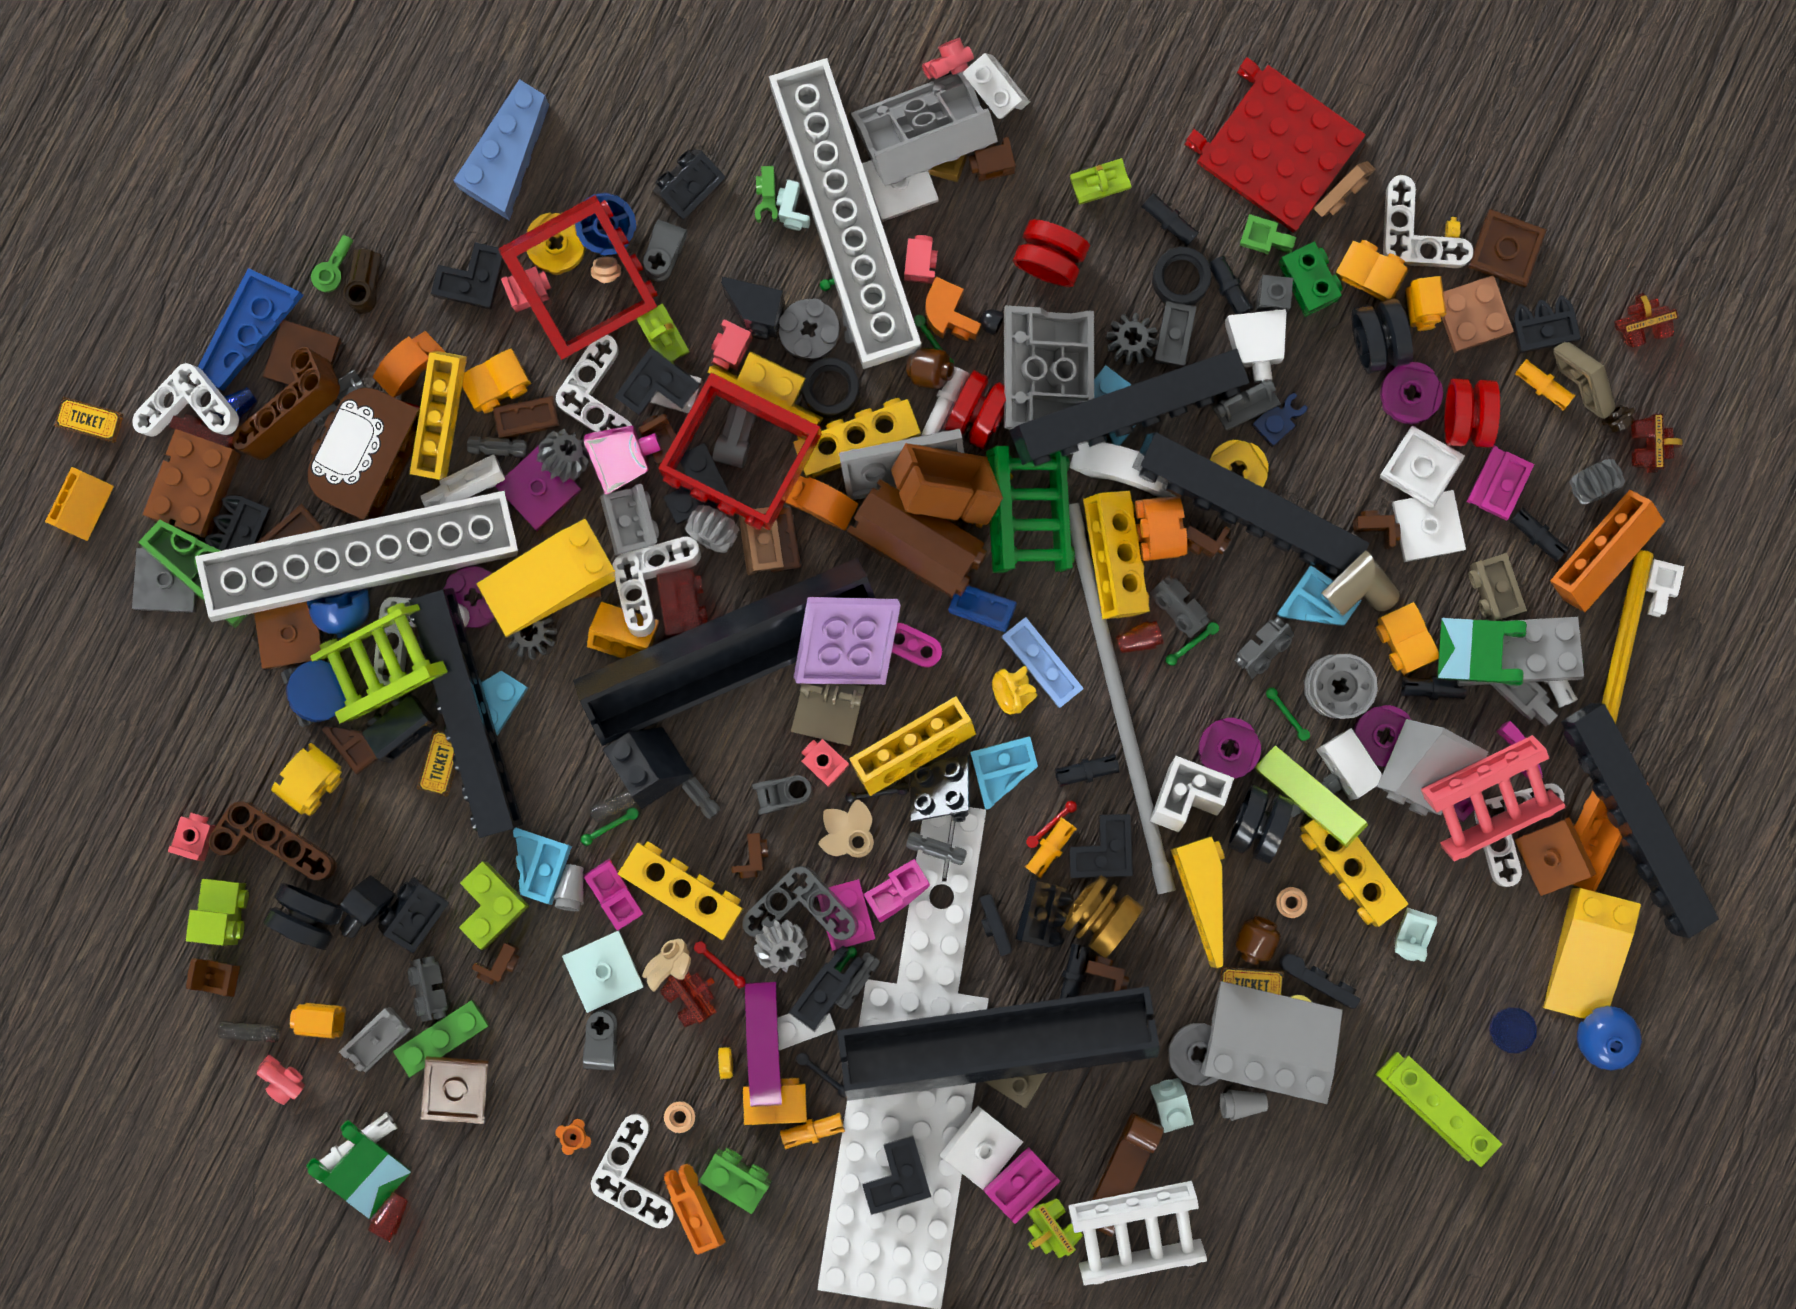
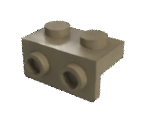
M1507 553L1470 565L1469 579L1474 589L1478 588L1481 597L1478 603L1484 618L1488 617L1489 621H1498L1527 611Z

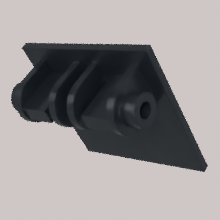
M968 755L928 762L910 773L911 822L951 815L955 822L966 820V816L969 815Z

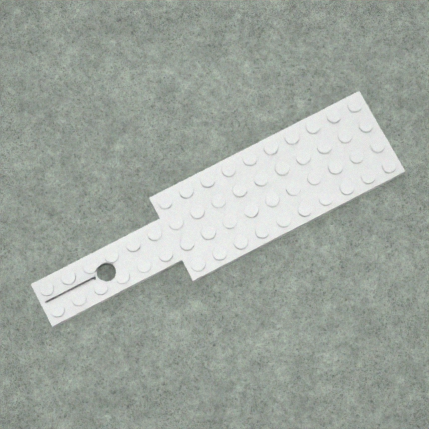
M969 807V815L966 816V820L963 822H955L951 815L922 820L920 835H923L922 838L927 839L929 837L950 845L952 843V848L956 846L965 849L967 855L963 865L951 863L949 859L945 861L924 854L922 850L918 849L916 862L930 886L909 903L897 984L871 979L867 980L859 1027L987 1009L989 998L958 993L985 822V809ZM946 875H947V880H946V882H945V881H942V876H943V878L946 879ZM939 884L949 886L954 893L952 904L945 909L934 907L929 899L930 891ZM976 1083L847 1101L843 1123L845 1132L841 1136L817 1290L941 1309L962 1173L941 1158L939 1154L971 1115ZM913 1135L931 1197L871 1215L862 1183L892 1175L883 1144Z

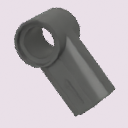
M731 404L723 434L719 435L715 444L713 461L744 468L749 454V439L756 415Z

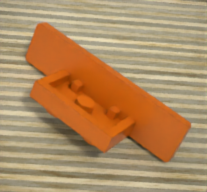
M1594 791L1585 801L1583 810L1574 828L1596 874L1572 885L1595 892L1623 837L1618 828L1609 821L1607 817L1608 809Z

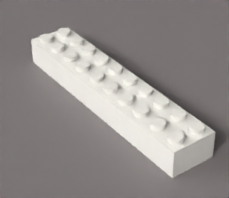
M825 58L769 76L770 87L863 369L915 353L917 349L921 348V341L828 59Z
M501 491L195 556L208 617L211 622L514 557L518 554V548L505 492Z

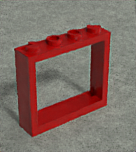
M596 195L498 248L561 360L657 307L653 299L658 296L650 280L646 282L642 280L639 274L643 270L641 263L635 253L629 256L624 245L629 243L621 227L614 229L609 220L614 216L606 200L600 203ZM595 213L643 300L566 342L517 256Z
M711 372L658 469L664 477L663 481L676 489H679L681 485L691 490L690 495L704 503L710 500L718 504L717 508L729 516H734L736 513L746 518L744 522L757 530H761L762 527L771 530L822 435L821 428ZM716 396L805 440L765 515L676 470Z

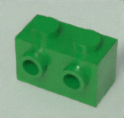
M1315 241L1283 256L1278 263L1284 277L1293 278L1292 293L1305 317L1338 302L1343 290L1337 275H1332L1327 267L1329 259L1322 247L1318 248Z

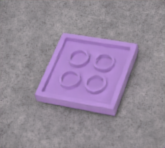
M808 597L794 673L796 683L885 685L901 606L898 599Z

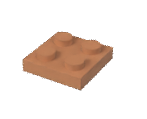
M1494 275L1444 291L1447 314L1442 317L1454 353L1511 335L1514 332Z

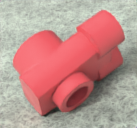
M957 38L940 45L938 49L942 57L922 64V68L928 79H938L948 74L949 71H951L952 75L965 71L968 68L967 62L973 60L974 56L970 47H964L961 39Z
M270 1054L263 1060L256 1072L263 1080L270 1082L266 1088L268 1095L283 1105L290 1098L295 1100L305 1085L301 1082L303 1076L293 1067L285 1069Z

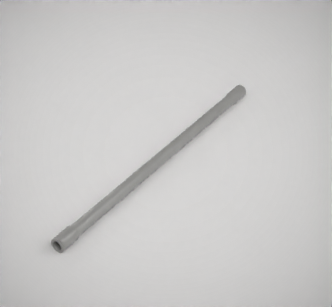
M1079 503L1070 504L1071 543L1075 550V559L1159 895L1175 891L1176 888L1170 865L1166 859L1158 824L1150 822L1154 807L1107 619H1102L1096 576L1085 536V525Z

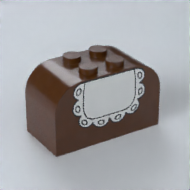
M360 388L347 394L339 403L336 411H331L324 425L327 429L322 439H317L311 450L313 457L308 467V482L314 494L332 508L356 520L364 521L381 517L413 453L420 410L373 388Z

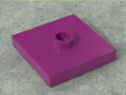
M539 446L505 476V480L495 485L500 492H505L506 499L536 531L542 528L582 491L570 478L563 483L559 476L551 479L549 471H541L543 463L536 461Z

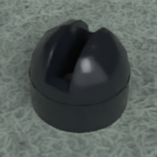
M994 309L985 311L980 317L981 327L985 332L995 336L1003 322L1004 313Z

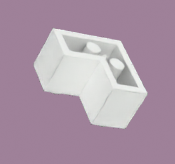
M1175 756L1168 768L1150 822L1179 832L1186 822L1191 806L1217 816L1225 806L1234 778Z

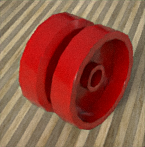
M1029 220L1023 234V238L1028 244L1018 246L1013 263L1025 273L1045 282L1063 287H1074L1080 272L1075 263L1084 262L1090 248L1088 241L1073 231L1057 224L1043 220Z
M973 370L950 414L945 431L960 429L961 435H963L970 422L974 424L969 434V443L984 449L1004 416L1006 397L1004 384L1000 382L994 384L988 396L985 397L984 393L989 384L988 376Z
M1451 379L1446 393L1444 408V435L1447 446H1465L1469 439H1471L1475 447H1493L1500 419V391L1497 381L1479 380L1473 389L1469 379Z

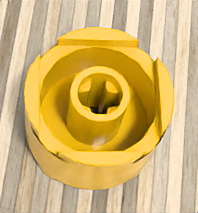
M313 743L308 744L309 752L303 748L293 757L280 773L284 778L282 783L279 785L274 782L271 789L273 793L299 814L306 813L308 816L313 815L320 807L322 802L319 799L326 791L332 793L342 781L340 778L342 774L340 771L341 766Z

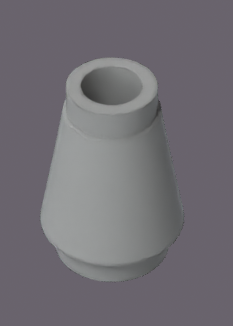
M571 864L565 865V870L553 897L556 900V908L567 911H579L580 905L584 904L583 867Z
M1229 1089L1227 1093H1221L1220 1095L1222 1117L1230 1118L1231 1121L1261 1113L1268 1109V1100L1265 1093Z

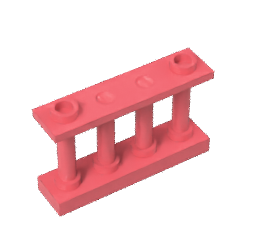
M1533 735L1421 789L1424 799L1437 813L1441 810L1443 812L1451 837L1440 842V844L1453 861L1466 858L1473 852L1539 820L1551 817L1556 812L1566 808L1564 802L1551 789L1548 791L1545 789L1538 764L1549 759L1546 748ZM1526 770L1535 797L1518 805L1510 778ZM1498 784L1507 810L1490 818L1482 791ZM1470 797L1479 824L1462 831L1454 805Z

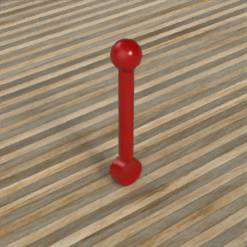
M1068 801L1065 804V808L1035 836L1027 838L1026 844L1030 848L1037 847L1038 840L1060 821L1061 817L1064 818L1069 812L1073 813L1076 811V802Z
M699 941L694 945V950L698 954H704L734 981V985L737 988L745 986V978L737 976L708 951L704 942Z

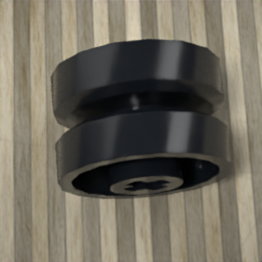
M1393 298L1381 301L1378 304L1377 312L1370 305L1357 307L1352 310L1351 321L1354 342L1365 372L1371 374L1383 371L1386 368L1387 361L1394 367L1407 365L1412 362L1413 344L1406 314L1398 299Z
M1252 784L1236 813L1228 848L1243 854L1250 848L1254 838H1256L1253 846V856L1255 859L1269 864L1274 858L1285 834L1294 801L1277 795L1272 799L1266 810L1269 799L1268 791Z
M281 883L275 898L281 905L290 909V911L278 907L269 908L263 921L264 925L295 942L327 950L333 935L329 929L318 924V922L327 925H337L344 911L339 908L340 906L299 887Z

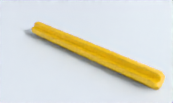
M1640 550L1634 557L1602 699V704L1606 705L1615 724L1653 560V553L1645 550Z

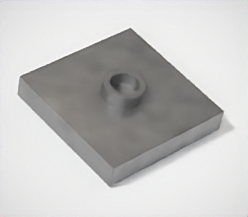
M136 548L132 609L196 613L197 595L145 549Z

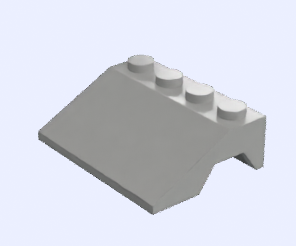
M963 71L954 75L949 74L851 113L876 172L885 186L901 182L906 177L919 172L929 171L934 166L947 161L957 160L962 155L975 150L985 149L990 144L998 142L990 111L988 108L982 109L975 90L963 75Z
M1004 306V393L1006 397L1004 403V428L1013 429L1025 422L1094 399V311L1070 314L1047 312L1039 307Z
M1220 981L1212 1016V1031L1200 1073L1209 1077L1327 1104L1334 1076L1343 1010Z

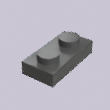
M1166 301L1154 362L1181 368L1185 366L1196 312L1195 306Z

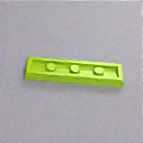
M1276 745L1255 766L1257 773L1287 798L1292 799L1296 806L1346 848L1368 826L1362 817Z

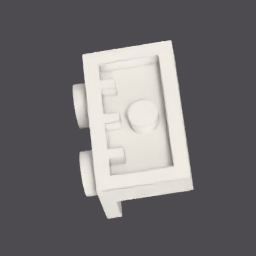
M984 53L963 72L966 79L999 119H1003L1014 108L1022 110L1030 103L993 55Z

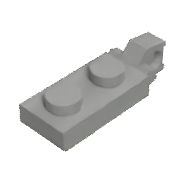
M1525 682L1520 686L1491 684L1513 707L1529 720L1535 717L1546 727L1558 716L1546 705L1550 701L1546 696L1547 692L1536 682Z

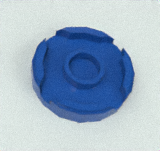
M322 660L308 661L298 666L288 679L286 696L292 711L302 719L311 722L326 721L335 717V712L345 706L344 701H346V698L333 668L328 662Z

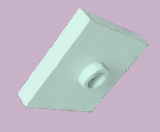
M620 930L562 956L587 1013L644 987Z

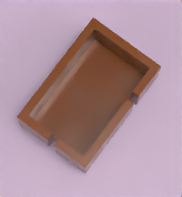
M175 429L165 454L170 457V461L163 460L143 515L157 522L162 520L182 531L205 539L206 536L212 533L215 525L213 518L219 515L223 504L222 498L227 494L241 454L231 448Z
M905 443L891 469L897 489H900L899 495L905 512L953 520H958L961 517L967 523L988 525L1003 499L988 458L984 456Z

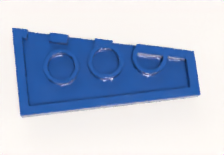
M248 268L198 367L203 370L216 388L224 391L304 295L291 287Z

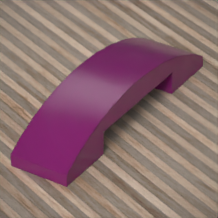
M776 982L745 984L750 1106L782 1105Z

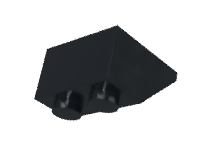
M722 277L721 284L724 294L745 329L752 333V337L760 340H769V337L777 338L779 322L785 306L783 291Z
M410 694L408 697L403 695L390 704L392 709L384 716L378 714L366 723L368 728L362 734L378 760L391 763L438 726L437 722L414 695Z
M663 727L628 732L603 748L619 777L641 809L694 776Z

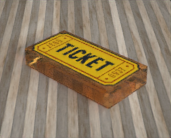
M63 397L54 426L116 443L124 414Z
M433 729L417 789L448 797L456 769L453 764V755H455L453 747L447 741L444 732Z
M1221 967L1220 981L1283 995L1284 971Z

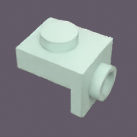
M787 180L786 187H780L776 205L781 206L778 214L779 220L784 223L786 228L800 231L802 227L809 228L810 216L795 213L800 193L799 182Z
M1407 908L1395 937V952L1404 959L1425 962L1427 947L1436 927L1437 917Z
M1179 1078L1164 1080L1150 1087L1161 1126L1164 1127V1133L1194 1124L1187 1095Z

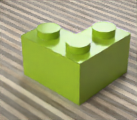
M482 861L460 882L481 906L459 928L480 950L489 947L530 905L488 862Z
M202 879L198 910H190L186 941L222 946L237 945L238 939H242L245 924L244 921H241L242 908L245 909L247 907L249 892L245 890L246 883Z

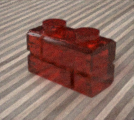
M693 569L656 575L667 637L677 636L708 622L706 605L700 606L698 594L704 593L701 575L695 576Z

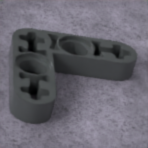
M805 866L795 867L790 870L746 913L742 922L745 932L750 936L756 937L757 934H763L764 932L763 929L752 928L754 924L753 916L756 918L761 917L768 911L775 916L774 920L780 922L801 902L835 939H850L858 930V920L812 869ZM796 874H807L808 877L805 880L808 884L807 887H797L793 891V893L797 894V897L794 898L792 892L784 888V885L787 884L788 887H792L798 881ZM776 893H783L787 898V906L782 911L776 910L772 905V898ZM819 894H825L830 899V907L825 912H820L815 907L814 901ZM763 905H765L767 911L762 909ZM837 907L840 909V912L835 915L840 920L848 919L850 922L847 925L848 933L846 931H837L839 923L834 918H830L829 921L826 920V917L834 913ZM767 916L761 924L770 928L773 926L774 920L772 916Z

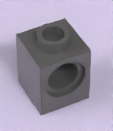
M1262 275L1258 282L1256 312L1286 309L1287 314L1291 308L1293 278Z

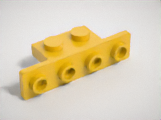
M749 352L739 376L715 365L710 366L707 373L710 374L712 372L816 425L822 422L823 417L795 404L806 378L764 357Z

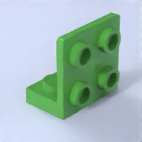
M726 1148L725 1151L718 1149L699 1182L752 1214L772 1182L767 1178L769 1173L755 1164L751 1168L741 1162L743 1157L730 1148Z

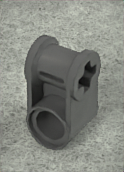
M659 219L657 220L643 259L645 272L649 279L654 282H662L669 278L677 257L684 246L688 230ZM659 260L662 261L663 266H658L657 270H654L652 264H657Z
M800 775L763 781L752 785L753 790H756L760 805L759 815L803 804L809 801L813 795L811 781ZM803 781L805 783L807 791L802 798H794L792 796L791 786L794 782ZM767 790H768V793H769V798H770V802H771V803H769V799H768V795H767Z
M598 1010L587 1020L586 1040L583 1051L584 1069L616 1070L618 1051L616 1042L617 1018L610 1010ZM601 1017H604L605 1023H609V1027L604 1029L603 1032H600V1027L595 1026L594 1023Z

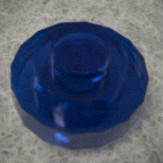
M1508 1007L1498 1011L1493 1016L1490 1022L1489 1034L1492 1042L1499 1049L1507 1053H1520L1533 1045L1537 1035V1026L1533 1017L1528 1012L1520 1008Z

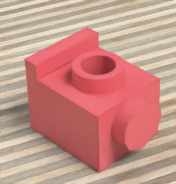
M916 235L915 239L908 238L904 281L933 284L935 271H930V268L936 269L938 251L932 250V237Z
M536 266L525 270L542 301L549 300L550 298L546 290L551 289V285L545 271L539 273ZM513 276L501 278L510 303L516 313L531 307Z
M723 319L721 326L724 333H718L712 344L711 349L714 350V358L711 363L728 371L729 367L737 370L753 339L752 333Z
M823 739L819 743L815 740L811 741L801 752L805 756L801 762L828 787L850 766ZM820 755L828 756L829 763L826 766L818 765L817 758Z
M190 813L189 817L181 816L168 852L196 861H205L209 849V837L216 826L208 824L209 818L199 814ZM189 830L195 832L193 841L187 840Z

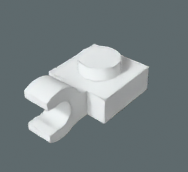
M1656 559L1652 560L1646 591L1653 592V597L1648 607V615L1660 617L1661 614L1665 615L1668 597L1675 598L1679 594L1684 566Z

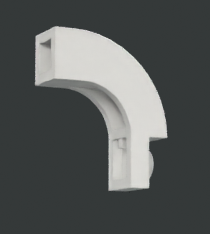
M1087 442L1078 445L1080 451L1073 453L1069 468L1086 476L1128 484L1159 498L1175 496L1165 490L1167 485L1157 480L1156 483H1151L1138 476L1140 471L1132 468L1139 451L1105 442L1089 447Z

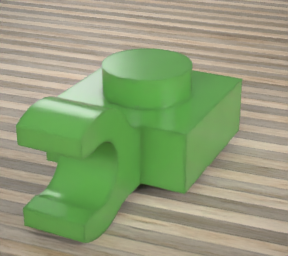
M761 166L762 176H756L757 195L762 194L763 200L755 209V218L757 223H760L762 212L768 210L772 212L773 222H777L778 210L776 208L774 166Z
M1249 214L1240 246L1269 254L1271 246L1280 251L1291 253L1296 237L1276 232L1277 222Z

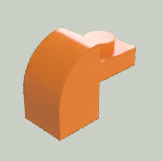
M936 277L926 298L925 315L929 327L942 339L949 328L952 330L951 334L959 339L968 341L971 338L976 340L981 330V323L956 312L963 297L964 289Z
M426 331L413 339L408 336L385 356L375 371L373 378L390 396L395 398L413 387L420 374L427 369L429 352L445 351Z
M799 476L785 502L791 507L810 513L822 522L844 531L858 506L857 502L842 492L811 477L808 479L803 476Z

